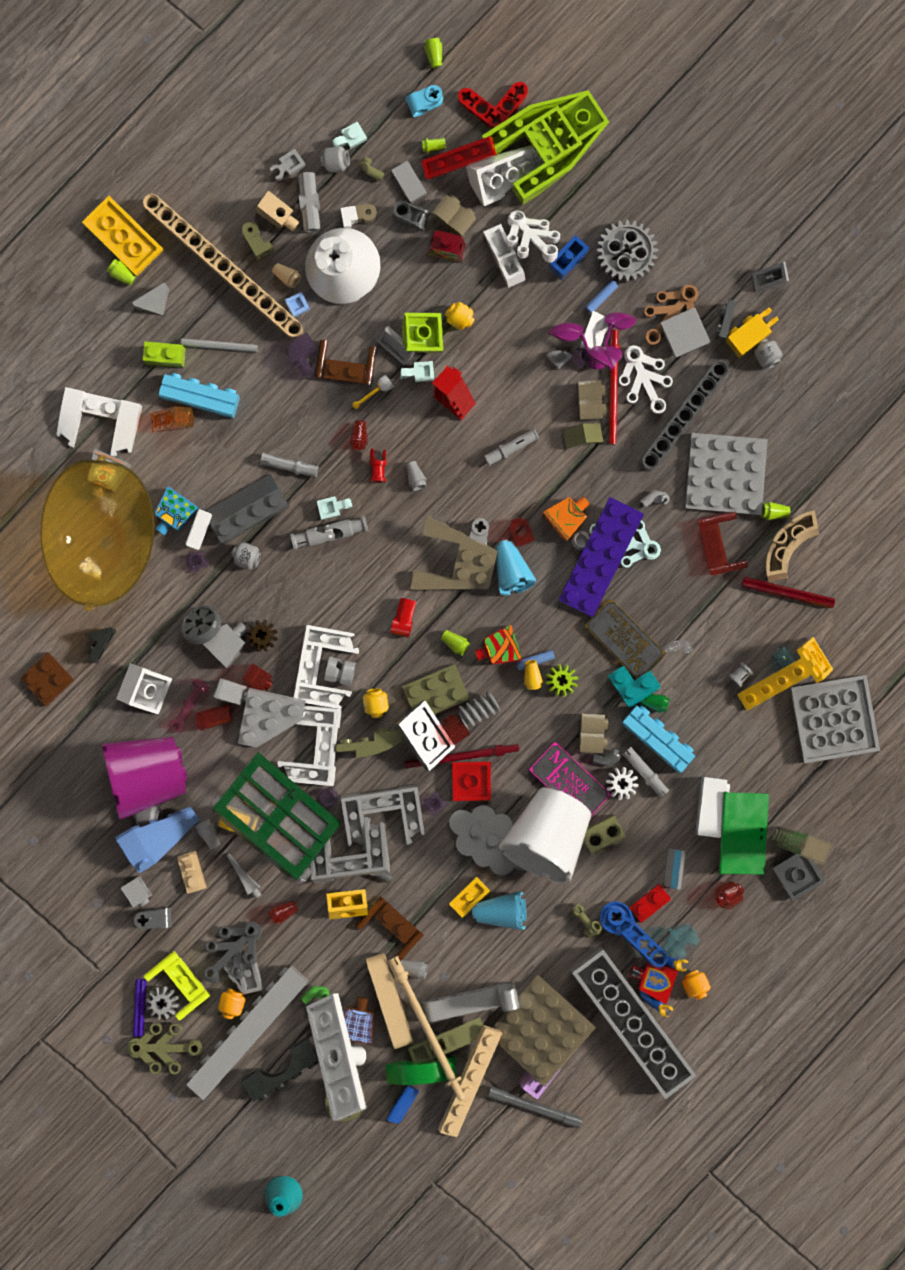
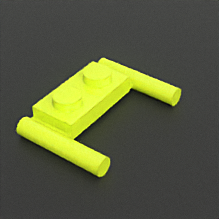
M173 951L148 971L144 978L150 981L164 969L190 1002L175 1014L176 1018L180 1021L205 1001L210 994L204 989L205 987L185 962Z

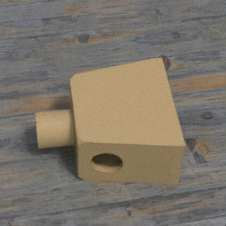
M270 191L265 194L257 205L256 213L279 229L285 225L291 231H294L299 224V221L291 216L293 210ZM276 213H282L283 217H278Z

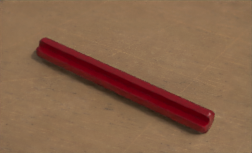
M744 577L742 580V587L827 608H833L835 605V599L748 577Z

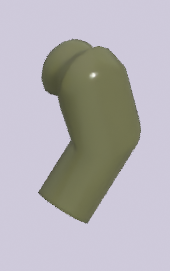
M363 157L362 162L359 164L360 168L368 176L381 181L384 173L370 166L372 164L370 158Z

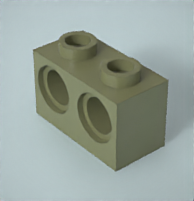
M613 814L588 827L584 842L591 854L595 852L597 855L606 850L605 846L611 843L613 846L621 843L625 834L616 816ZM608 827H616L617 833L615 836L610 837L607 835ZM592 835L599 836L600 841L597 845L590 844L589 840Z

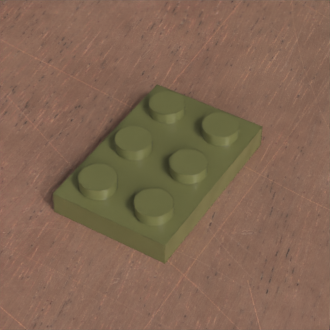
M455 664L402 686L412 709L419 702L426 701L434 715L470 700Z

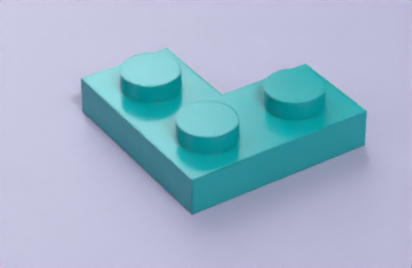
M625 666L608 675L609 680L628 708L661 688L651 670L636 680H633Z

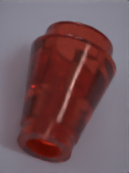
M355 421L349 441L352 449L364 450L366 445H368L365 421Z
M291 901L272 907V910L268 912L274 924L277 925L279 923L282 924L299 910L295 902Z

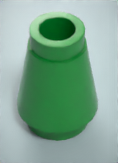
M651 694L641 700L640 704L659 713H666L670 698L666 697V695Z

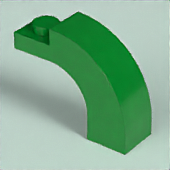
M446 1057L456 1077L455 1057ZM438 1059L422 1062L396 1061L386 1064L387 1084L420 1085L442 1082L447 1079Z

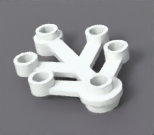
M522 211L511 212L508 217V224L511 226V230L507 236V245L510 247L517 246V233L520 229L523 232L521 245L517 250L518 257L526 258L529 256L528 246L531 240L542 251V257L546 262L555 261L558 257V248L552 244L546 245L539 237L548 238L549 242L556 244L560 241V233L558 231H548L549 221L545 219H529L525 217ZM529 226H535L538 229H532Z
M638 346L628 347L624 352L627 364L623 375L619 377L618 383L622 387L629 385V376L633 366L637 371V375L631 392L626 397L627 402L630 404L637 402L638 392L641 384H643L651 401V411L654 414L663 413L666 409V403L663 399L657 397L650 380L660 383L664 388H669L673 380L670 376H662L644 369L642 363L652 365L654 370L661 371L665 366L664 361L643 355L641 348ZM630 353H636L637 358L632 359ZM656 362H661V363H662V367H661V368H657V367L655 366V363H656ZM621 378H627L628 382L623 384ZM664 379H669V380H670V384H669V385H665V384L663 383V380H664ZM629 395H635L636 400L631 401ZM659 404L661 406V409L656 410L654 408V405Z

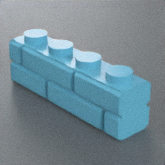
M170 373V376L164 375L158 394L160 399L228 418H235L240 396L236 394L237 391L230 388H225V391L220 390L217 385L212 383L202 385L199 384V380L194 378L184 380L181 379V375L176 373Z
M642 705L640 707L634 706L622 720L621 724L675 771L681 774L694 759L695 755L692 753L694 750L688 744L682 745L677 741L679 737L671 730L668 733L663 728L665 725L659 719L655 718L653 720L648 716L650 712Z

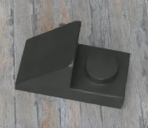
M108 627L84 634L97 641L96 645L93 644L88 651L90 655L88 657L89 660L94 663L99 662L117 631L115 628Z

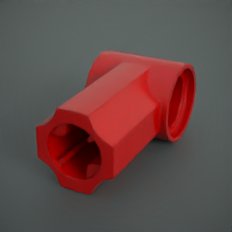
M400 598L397 614L393 619L391 634L409 638L417 601Z

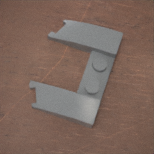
M417 784L385 791L341 796L348 846H351L352 842L364 845L362 850L366 851L364 814L401 809L407 845L413 842L411 837L419 831L422 835L425 834Z
M364 817L366 854L332 858L329 839L310 864L311 880L316 884L334 881L337 878L367 874L371 876L389 874L390 864L384 823L381 822L379 827L370 824L371 819ZM323 823V824L321 825L322 828H323V830L325 829V827H326L328 824ZM309 835V848H310V847L312 846V844L316 841V840H315L312 836H310V835Z

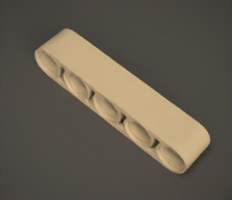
M385 953L366 958L394 1048L398 1049L413 1044V1038Z

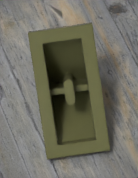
M600 423L580 424L563 430L566 449L604 442Z

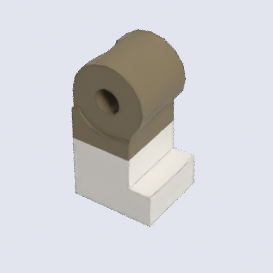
M372 204L341 208L343 227L352 229V224H372L377 218L376 208Z

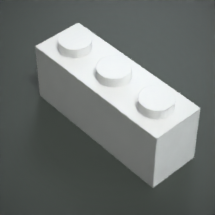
M702 777L695 834L721 838L724 791H730V784H727V780Z

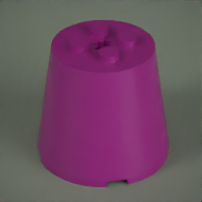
M173 737L102 744L120 820L187 793L185 786L187 781L186 769L184 765H181L183 761L180 746L176 747Z

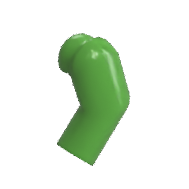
M312 986L301 997V1000L308 1005L313 998L323 999L329 996V990L324 986Z

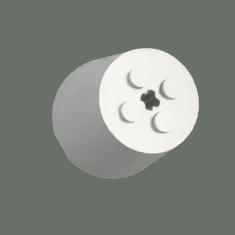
M540 788L502 840L499 848L505 850L504 855L510 861L538 877L541 874L548 876L551 882L569 883L588 828L591 812L580 801L562 791Z

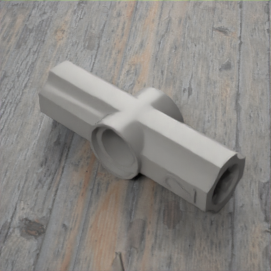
M303 172L298 174L300 188L299 202L303 216L304 232L315 233L320 231L321 227L318 211L320 210V204L316 191L315 173Z

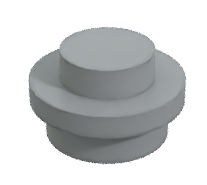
M585 531L576 532L572 537L573 546L578 550H583L590 535Z

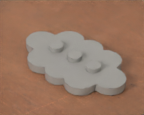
M486 805L477 806L472 813L465 810H457L451 815L449 820L450 828L458 835L456 847L462 855L473 856V860L478 866H490L491 870L497 875H506L513 868L524 871V869L514 864L504 855L505 850L499 848L502 840L514 825L509 816L506 814L495 815L493 809Z

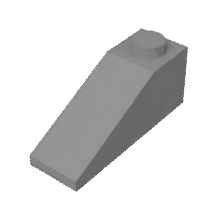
M220 679L214 697L243 705V702L246 703L249 687L226 679Z

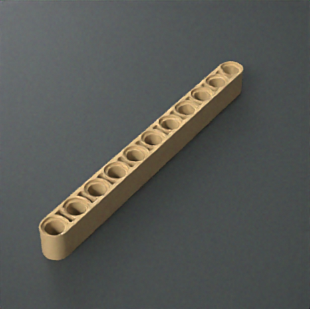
M155 194L145 196L143 205L154 219L289 339L296 341L302 338L304 331L297 319ZM152 201L158 202L155 208H149V204ZM165 214L172 215L168 221H164L163 216ZM180 226L186 227L183 233H177V229ZM193 239L200 240L197 246L191 245ZM208 251L214 252V256L209 259L205 258V254ZM222 264L228 265V269L225 271H220L219 267ZM237 276L243 278L239 284L233 283V279ZM248 290H257L254 296L247 295ZM269 301L271 306L268 309L261 308L263 302ZM278 314L285 315V319L281 322L276 321L275 317ZM297 326L299 327V332L291 334L289 332L290 328Z

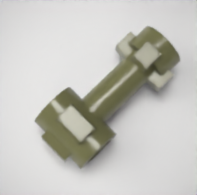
M578 903L570 911L574 918L578 917L586 927L584 935L587 938H595L600 934L602 926L597 921L591 922L583 912L585 910L584 907Z

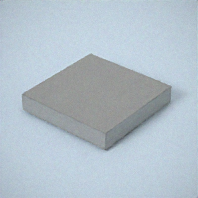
M695 307L660 323L675 358L710 343Z

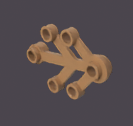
M685 285L680 291L676 292L660 291L656 295L658 303L663 304L666 300L679 299V301L675 305L653 307L649 305L645 308L644 315L647 318H652L654 315L667 314L661 321L663 322L681 314V309L685 304L688 311L694 308V302L698 298V290L693 285ZM690 292L692 297L687 298L685 293ZM663 294L665 299L660 300L658 296ZM647 309H652V310H653V314H652V315L647 314L646 310H647ZM660 324L655 329H651L646 333L645 341L648 345L654 346L659 343L661 339L660 334L663 332ZM654 335L656 340L650 341L649 336Z

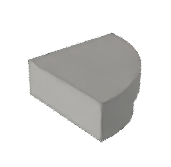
M551 351L546 354V357L558 370L573 357L566 351Z

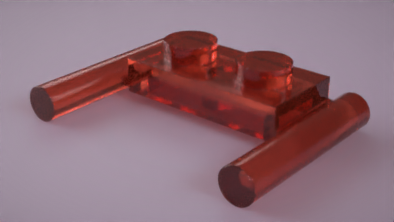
M736 512L698 520L699 532L710 576L748 568L747 560L731 564L727 563L718 524L737 519Z

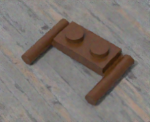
M320 340L315 378L372 385L376 347H369L367 365L331 359L325 360L328 341Z
M382 896L368 910V915H364L356 924V927L362 930L375 916L380 923L405 943L404 947L395 956L399 957L400 962L424 936L420 930Z

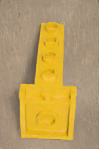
M814 637L807 640L797 649L801 657L800 659L737 694L747 711L811 675L816 683L826 678L833 668Z

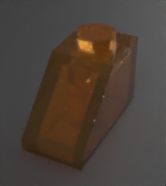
M173 406L151 413L152 432L183 430L194 427L193 410L189 407Z

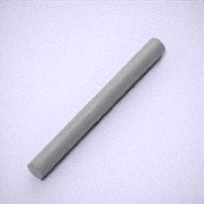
M181 339V345L188 347L258 352V345Z

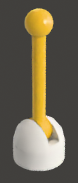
M385 374L378 380V387L358 402H353L352 407L358 409L360 404L379 390L389 391L394 385Z

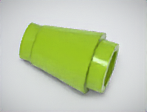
M439 38L425 40L424 49L431 68L441 67L442 42H440Z
M115 259L107 269V272L110 274L109 276L129 286L136 279V276L133 275L121 260L117 261Z
M769 501L762 503L761 518L766 520L789 518V506Z
M448 630L441 637V640L456 655H464L470 646V643L467 641L468 639Z

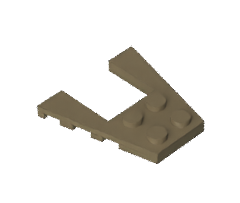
M427 515L422 535L459 543L460 546L452 578L414 570L410 590L489 589L498 551Z

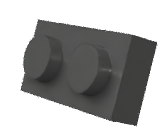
M729 300L726 305L723 304L720 316H723L721 323L717 324L715 334H718V341L724 342L727 338L736 301Z

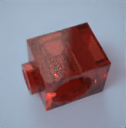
M522 517L511 521L512 524L508 528L516 548L534 542L527 519L522 520ZM523 527L526 530V534L520 537L515 533V529Z
M255 664L251 665L242 679L261 691H268L274 683L272 681L273 676Z
M452 714L443 720L445 724L442 727L454 745L470 735L458 715L454 717Z

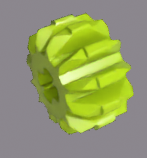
M558 664V672L552 667L550 670L554 675L546 674V677L552 679V681L545 682L546 685H553L549 688V691L552 692L555 688L557 689L555 696H558L560 690H562V695L565 697V689L572 694L573 690L570 686H578L576 683H572V680H577L578 676L571 677L575 670L572 669L568 673V665H565L562 671L561 665ZM561 675L565 676L564 679L567 681L566 684H562L563 686H560L559 681H557V677L560 678Z

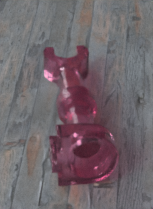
M196 677L192 682L195 687L188 699L184 700L182 710L176 719L169 723L170 728L173 727L174 723H178L180 727L177 732L179 733L183 731L184 720L190 709L194 708V702L201 691L207 693L211 687L208 683Z

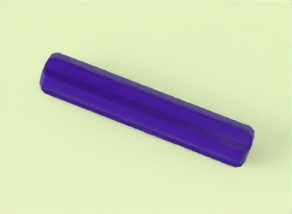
M143 978L135 980L133 1036L136 1037L143 1036L146 979Z

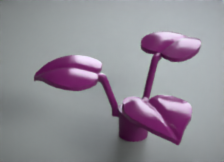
M620 312L608 314L605 317V323L610 326L608 327L603 347L594 346L590 350L584 334L581 333L583 327L578 324H558L549 330L548 335L563 341H574L581 337L586 349V356H589V367L592 369H602L606 366L613 370L616 363L622 357V351L617 347L607 346L611 330L614 327L618 330L628 329L636 323L637 318Z

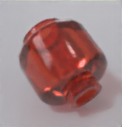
M728 881L716 890L715 900L722 909L731 910L743 902L744 889L739 883L736 884L733 881Z

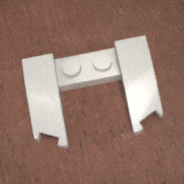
M65 387L57 436L60 437L61 434L70 441L68 445L74 448L82 412L117 420L111 456H117L116 451L127 449L128 453H132L142 406L138 403L120 401Z
M305 625L293 698L306 700L305 703L337 709L342 708L339 703L345 695L350 697L352 691L317 686L316 680L322 648L359 654V649L353 648L350 638L355 636L354 633Z
M304 707L302 720L297 724L317 726L314 764L278 761V767L284 766L288 778L293 782L334 786L338 728H340L342 709Z

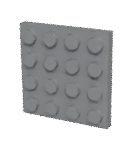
M691 433L685 509L761 516L768 439Z
M867 675L790 688L804 764L880 751Z

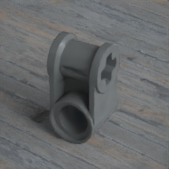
M405 201L397 202L393 209V216L396 221L421 232L425 229L423 226L427 217L431 215L428 210ZM399 208H404L407 211V213L405 215H399L397 213V210Z
M171 907L142 910L135 916L134 924L139 929L173 927ZM142 915L148 918L145 924H143V921H139Z

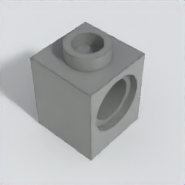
M140 876L121 888L133 908L137 905L141 908L150 902L148 898L152 894Z

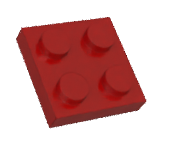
M452 762L453 801L491 800V762Z

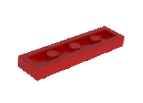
M488 136L422 160L421 162L425 178L430 180L495 157L497 154L493 139Z

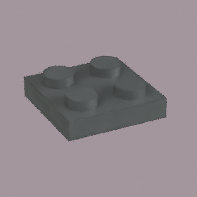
M793 854L772 867L791 901L798 899L826 882L814 861L798 854Z

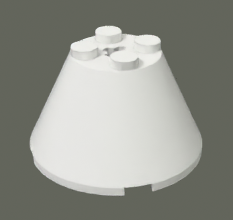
M350 228L333 229L322 234L310 247L305 262L306 277L314 292L324 300L335 304L353 303L360 300L361 297L370 292L375 286L380 273L379 253L373 242L365 234Z

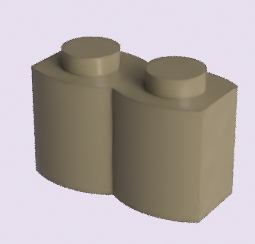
M445 195L432 212V217L447 227L453 234L460 235L463 238L476 221L475 213L468 207L463 208L460 206V201L456 197Z
M601 380L578 381L579 421L602 420L603 415H606V404H602V396H605V385H601Z
M580 714L579 752L603 753V749H607V738H604V730H608V719H605V715Z

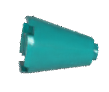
M281 1176L273 1178L265 1188V1204L272 1214L277 1217L294 1213L302 1203L303 1193L301 1186L292 1177Z

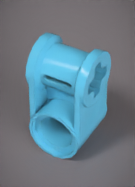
M431 85L420 91L413 92L405 98L412 116H420L442 104L443 96L440 87ZM435 94L437 98L434 99L433 97H431V95Z

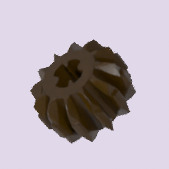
M256 620L257 626L254 627L253 624H250L249 627L252 631L246 630L245 632L247 635H250V637L246 638V642H252L249 646L251 649L257 645V652H260L261 647L267 652V645L273 648L274 644L271 641H278L277 637L272 636L278 632L277 630H271L274 627L273 623L266 627L267 620H263L262 625H260L259 620ZM259 632L267 634V636H264V640L256 637L257 635L259 636Z

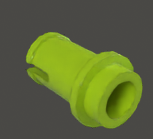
M425 138V140H422V151L429 153V151L446 150L445 138L429 140Z

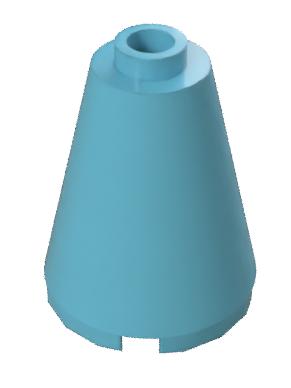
M509 540L499 542L495 550L498 551L496 564L500 594L511 595L510 591L520 593L533 587L534 582L536 583V578L514 543L509 542Z
M517 891L476 903V906L472 909L473 919H476L478 923L524 930L526 926H522V922L526 921V902L520 896L524 895V893Z

